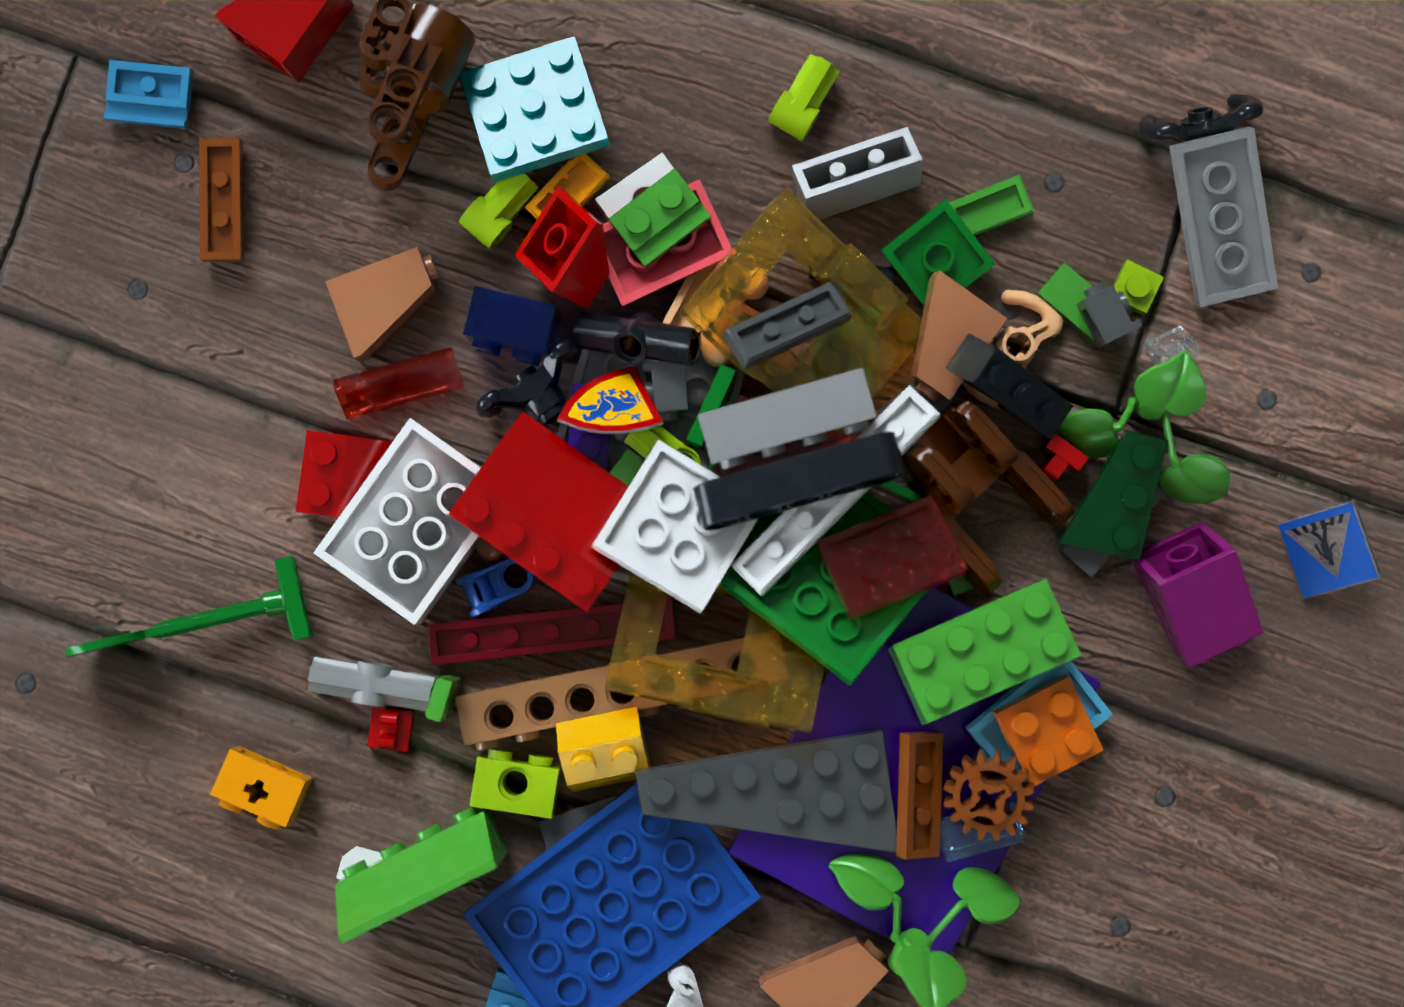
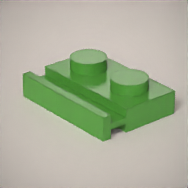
M674 168L608 219L646 269L709 221L711 215Z

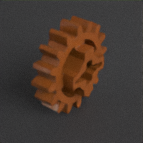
M979 749L977 760L975 761L967 754L964 755L961 761L963 769L953 765L950 775L954 780H946L944 790L951 793L945 797L944 807H955L950 816L951 822L962 819L964 821L962 833L967 834L974 828L978 830L977 837L981 841L985 837L986 832H992L995 841H1000L1001 832L1004 829L1011 836H1014L1017 831L1016 822L1026 825L1029 815L1024 810H1033L1035 800L1028 797L1034 793L1035 784L1030 782L1024 783L1029 773L1027 767L1017 771L1015 769L1017 758L1012 756L1005 762L1001 760V750L996 749L993 758H987L983 749ZM987 770L996 771V772H999V773H1001V774L991 773V772H988ZM967 779L969 781L968 786L972 792L963 800L962 785ZM985 790L988 794L996 792V800H993L991 796L981 797L982 791ZM1016 790L1017 803L1011 811L1007 798L1012 796V792Z

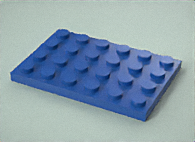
M636 782L467 909L463 915L530 1007H617L759 900L761 895L708 824L642 814Z

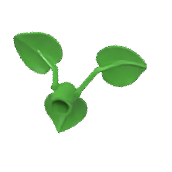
M1183 350L1170 360L1155 365L1139 375L1134 384L1135 397L1128 398L1127 407L1117 423L1113 424V418L1107 411L1085 409L1068 414L1056 432L1057 435L1081 451L1089 459H1099L1111 454L1119 441L1116 432L1123 430L1134 410H1137L1139 415L1147 420H1156L1161 417L1165 439L1168 440L1169 460L1173 465L1163 469L1160 473L1159 483L1163 491L1173 499L1192 504L1210 503L1228 495L1230 473L1227 466L1221 460L1211 455L1194 454L1180 461L1176 454L1169 412L1177 416L1191 415L1202 408L1206 400V384L1203 374L1187 350Z
M850 853L832 860L828 866L835 874L843 891L858 905L867 909L882 910L887 908L891 902L893 903V932L890 935V940L895 942V945L888 957V965L895 974L902 977L909 991L921 1007H947L958 999L965 989L967 978L961 965L951 955L943 951L931 952L930 950L933 942L958 913L968 907L972 916L977 921L986 924H998L1012 917L1020 904L1018 893L1004 879L989 870L979 867H968L959 871L953 881V889L962 900L950 910L929 936L917 928L901 932L902 900L896 893L902 889L904 878L893 864L874 854Z

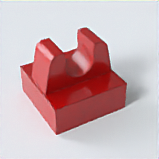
M1056 433L1051 440L1047 438L1040 448L1041 451L1049 456L1041 470L1052 482L1053 480L1056 481L1065 469L1072 473L1080 471L1089 459V457Z
M372 706L367 747L409 752L415 711Z

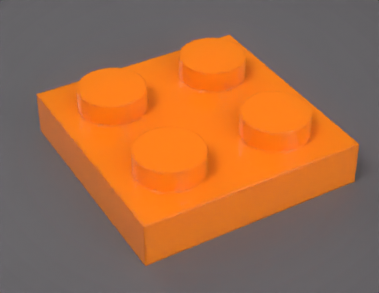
M1062 675L992 711L1012 756L1017 758L1016 764L1019 770L1026 767L1029 770L1025 783H1034L1036 786L1104 751L1070 676Z

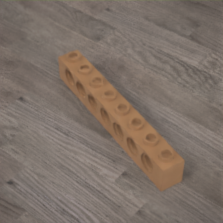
M773 630L460 694L455 697L464 746L475 744L476 751L500 746V738L515 735L516 742L529 741L541 737L539 730L556 728V723L637 707L639 717H646L661 713V705L676 703L677 709L701 705L700 697L716 694L717 701L741 697L740 689L756 686L757 693L781 689L780 681L788 680V674L779 631ZM748 655L754 659L755 670L751 676L740 678L733 673L731 666L736 657ZM700 663L711 665L716 673L714 681L707 686L696 684L691 676L693 668ZM665 671L674 677L675 688L670 693L660 694L653 689L652 677L656 673ZM618 680L631 682L635 689L634 698L628 702L617 701L612 694L613 684ZM586 688L593 693L594 705L591 709L583 711L574 706L572 695L576 689ZM545 696L552 701L554 712L551 717L542 719L534 714L532 703L536 697ZM503 704L512 710L514 718L510 726L502 727L494 722L492 712L496 705Z

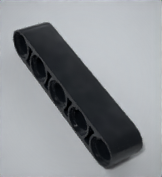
M888 431L709 480L696 485L693 491L703 529L708 531L729 527L887 483L906 475V470L895 432Z

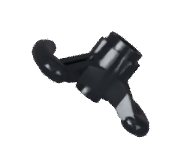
M1232 94L1228 98L1227 104L1231 109L1235 110L1222 116L1221 113L1213 112L1212 107L1194 108L1187 112L1188 117L1182 119L1181 125H1178L1175 122L1156 123V118L1151 114H1147L1141 119L1139 129L1144 136L1151 139H1173L1180 143L1233 131L1245 120L1261 116L1263 113V103L1254 96Z
M562 339L553 344L548 350L544 363L538 370L532 365L514 378L516 386L499 391L491 390L483 395L476 405L478 415L483 418H490L500 414L502 408L525 409L530 417L537 422L539 421L544 427L557 420L566 404L565 401L568 400L558 386L563 363H571L579 351V346L576 345L574 339Z

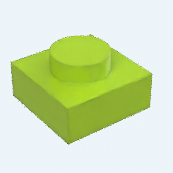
M1127 259L1123 263L1113 285L1117 293H1124L1133 311L1145 315L1164 277Z

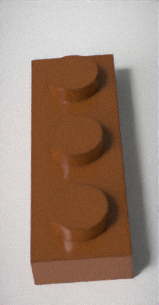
M240 138L199 139L200 260L202 262H244L243 141Z
M933 730L900 733L896 857L905 860L940 857L944 735L942 732Z

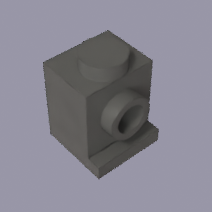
M1106 280L1085 290L1084 293L1087 298L1077 304L1098 348L1143 326L1140 319L1131 322L1128 315L1132 314V309L1128 299L1123 292L1117 293L1114 285L1109 287Z
M664 361L643 363L644 375H652V381H645V389L663 422L681 420L680 413H688L685 365Z

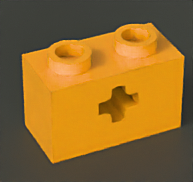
M236 746L229 749L210 795L220 799L219 805L235 813H242L244 809L258 815L256 819L258 823L279 830L280 826L286 828L294 823L313 777L244 747ZM262 781L264 782L263 790L269 794L258 798L256 797L258 790L252 787V785Z

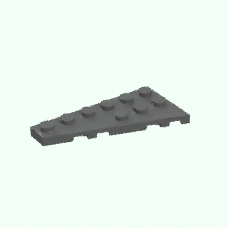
M880 729L635 770L640 809L644 815L896 853V823L883 731Z

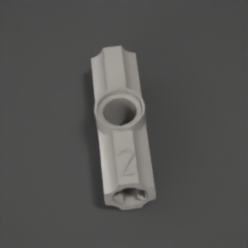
M314 656L309 670L308 691L351 698V702L376 707L393 705L426 711L437 677L430 674L395 670L394 666L361 660L355 663Z

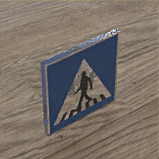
M1355 499L1276 523L1302 600L1382 578Z

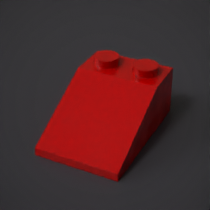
M307 430L295 512L339 518L392 442Z

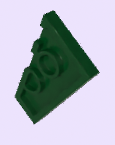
M1124 431L1100 470V475L1079 504L1076 509L1078 511L1057 542L1140 561L1168 440Z

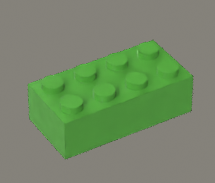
M1043 579L894 644L888 649L922 725L1082 656L1047 579Z

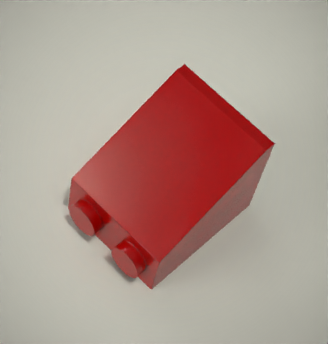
M235 0L219 9L215 18L234 39L299 83L351 11L354 4L351 0Z

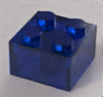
M475 286L463 335L472 343L471 347L476 348V352L500 357L501 351L512 353L511 357L516 358V362L539 367L540 361H544L548 355L549 348L556 343L562 315L556 305Z

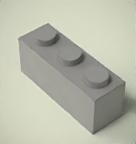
M905 127L792 165L793 191L805 220L809 224L921 186L923 159L909 128Z

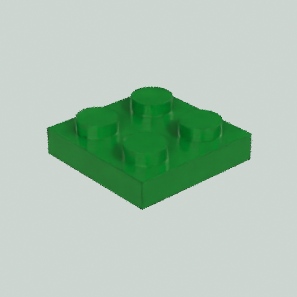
M946 199L880 250L923 306L929 278L934 272L941 271L966 288L995 265V262Z

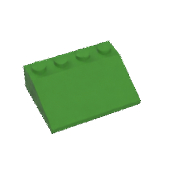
M469 807L453 815L456 823L441 829L439 823H436L418 832L416 835L419 841L405 848L402 841L380 851L382 859L370 865H367L365 859L343 869L342 872L345 877L335 884L337 928L341 943L343 944L497 868L509 852V849L490 809L478 811L476 807Z

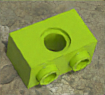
M490 748L488 749V754L481 753L477 757L470 799L471 807L549 819L553 817L562 766L554 765L552 757L529 754L528 760L512 758V751ZM519 771L525 775L528 783L525 791L514 792L508 788L506 777L509 772Z

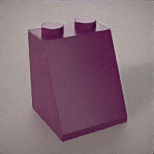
M1204 521L1143 548L1140 561L1131 559L1174 652L1188 667L1206 663L1215 655L1233 647L1243 646L1252 638L1264 633L1236 550Z

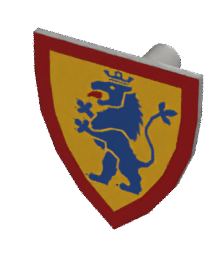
M634 366L597 377L581 387L566 402L557 418V422L578 430L587 431V433L613 434L614 438L618 441H624L631 432L663 425V420Z

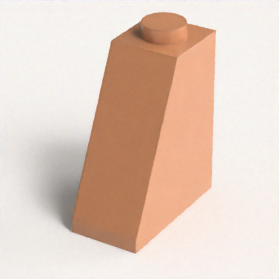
M416 247L325 281L354 359L359 362L369 359L437 291L433 280L439 278V274L431 255L424 257L422 251Z
M941 271L934 272L929 278L911 377L919 382L916 389L934 402L939 397L944 400H951L963 383L961 379L948 371L946 367L968 333L990 344L1007 320L1001 313Z
M855 935L764 973L759 979L760 988L781 1007H856L889 971L886 964L882 961L887 955L871 939L868 938L863 943Z

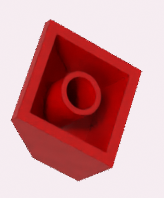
M557 187L515 256L552 293L588 309L610 275L603 225L564 189Z

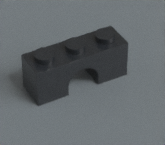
M969 333L946 367L948 371L967 385L997 402V406L1022 425L1050 440L1074 406L1000 349Z

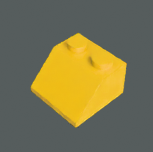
M637 707L556 723L558 754L566 784L572 792L636 780L635 770L651 767Z

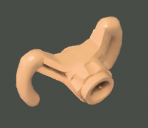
M1005 290L1001 296L1003 303L1032 309L1040 314L1042 318L1041 322L1028 328L1025 326L1019 328L1007 327L995 338L993 346L1000 349L1026 369L1038 350L1041 341L1049 337H1056L1061 333L1063 317L1053 306L1038 295L1026 291ZM1038 332L1037 336H1032L1033 333ZM1006 344H1016L1019 353L1015 356L1011 355L1008 352L1010 347H1006ZM965 382L962 383L965 389L978 401L1000 409L997 406V402L973 389Z

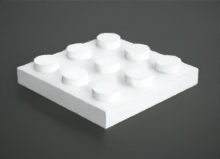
M658 440L594 541L592 548L701 614L759 518L717 530H704L693 488L703 482L720 478V476Z

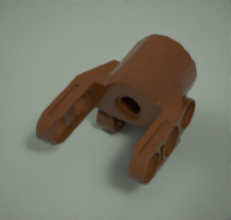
M377 0L360 37L359 55L362 61L359 71L360 88L365 95L376 99L368 119L369 133L377 141L368 162V178L371 184L379 190H394L403 182L425 131L430 114L446 110L475 43L474 34L467 25L455 15L441 8L428 4H415L409 0ZM395 6L403 10L405 17L399 22H389L384 19L381 13L385 8ZM383 39H385V49L381 46ZM384 70V79H380L378 84L372 83L371 76L375 77L378 71ZM387 116L382 130H378L375 123L379 118ZM398 128L397 131L390 133L393 129ZM409 130L413 136L412 139L405 144H398ZM385 161L391 162L397 167L398 172L392 178H381L374 170L377 164Z
M963 401L956 409L948 410L902 455L906 476L920 490L918 494L925 499L920 510L929 539L954 557L951 564L971 586L985 596H990L1001 585L997 566L954 519L1001 475L1040 518L1049 520L1057 526H1062L1074 515L1072 504L1025 452L1016 449L987 415L970 401Z

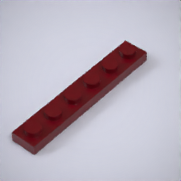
M672 598L592 606L587 612L582 608L427 624L431 665L676 639Z

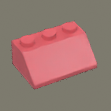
M700 179L688 184V186L700 200L706 211L710 213L711 219L646 269L610 222L602 224L610 273L608 279L622 307L735 255Z

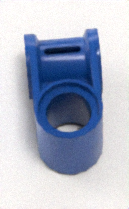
M510 558L491 567L487 566L457 579L456 582L458 586H463L472 607L469 613L473 618L530 591L536 585L538 577L526 570L528 574L526 583L522 587L512 585L508 578V572L513 565L518 563Z

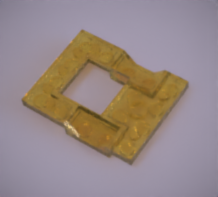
M787 188L779 192L678 311L738 369L764 383L773 393L863 368L872 400L915 349L921 324V318L906 304L909 298L852 243L845 245ZM788 251L822 285L829 282L832 283L851 311L852 317L850 322L817 336L800 357L789 349L744 370L723 338L724 331L750 319L739 307ZM843 427L827 431L828 440L818 442V444L823 448L836 445L844 435Z
M633 572L630 573L605 682V690L685 706L689 711L769 727L770 724L811 733L824 666L751 609L737 672L656 655L669 594ZM718 585L716 590L714 591L717 593L731 595L720 585Z

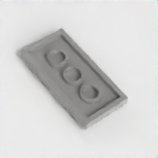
M1245 127L1170 145L1169 149L1195 305L1204 307L1278 289L1255 129Z

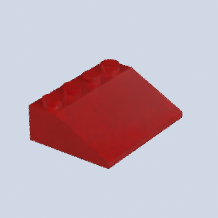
M522 411L449 511L448 515L587 612L620 566L593 549L592 545L629 486Z

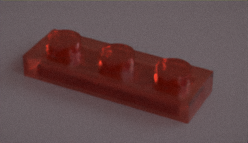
M452 347L333 379L334 391L346 420L464 387L463 378Z

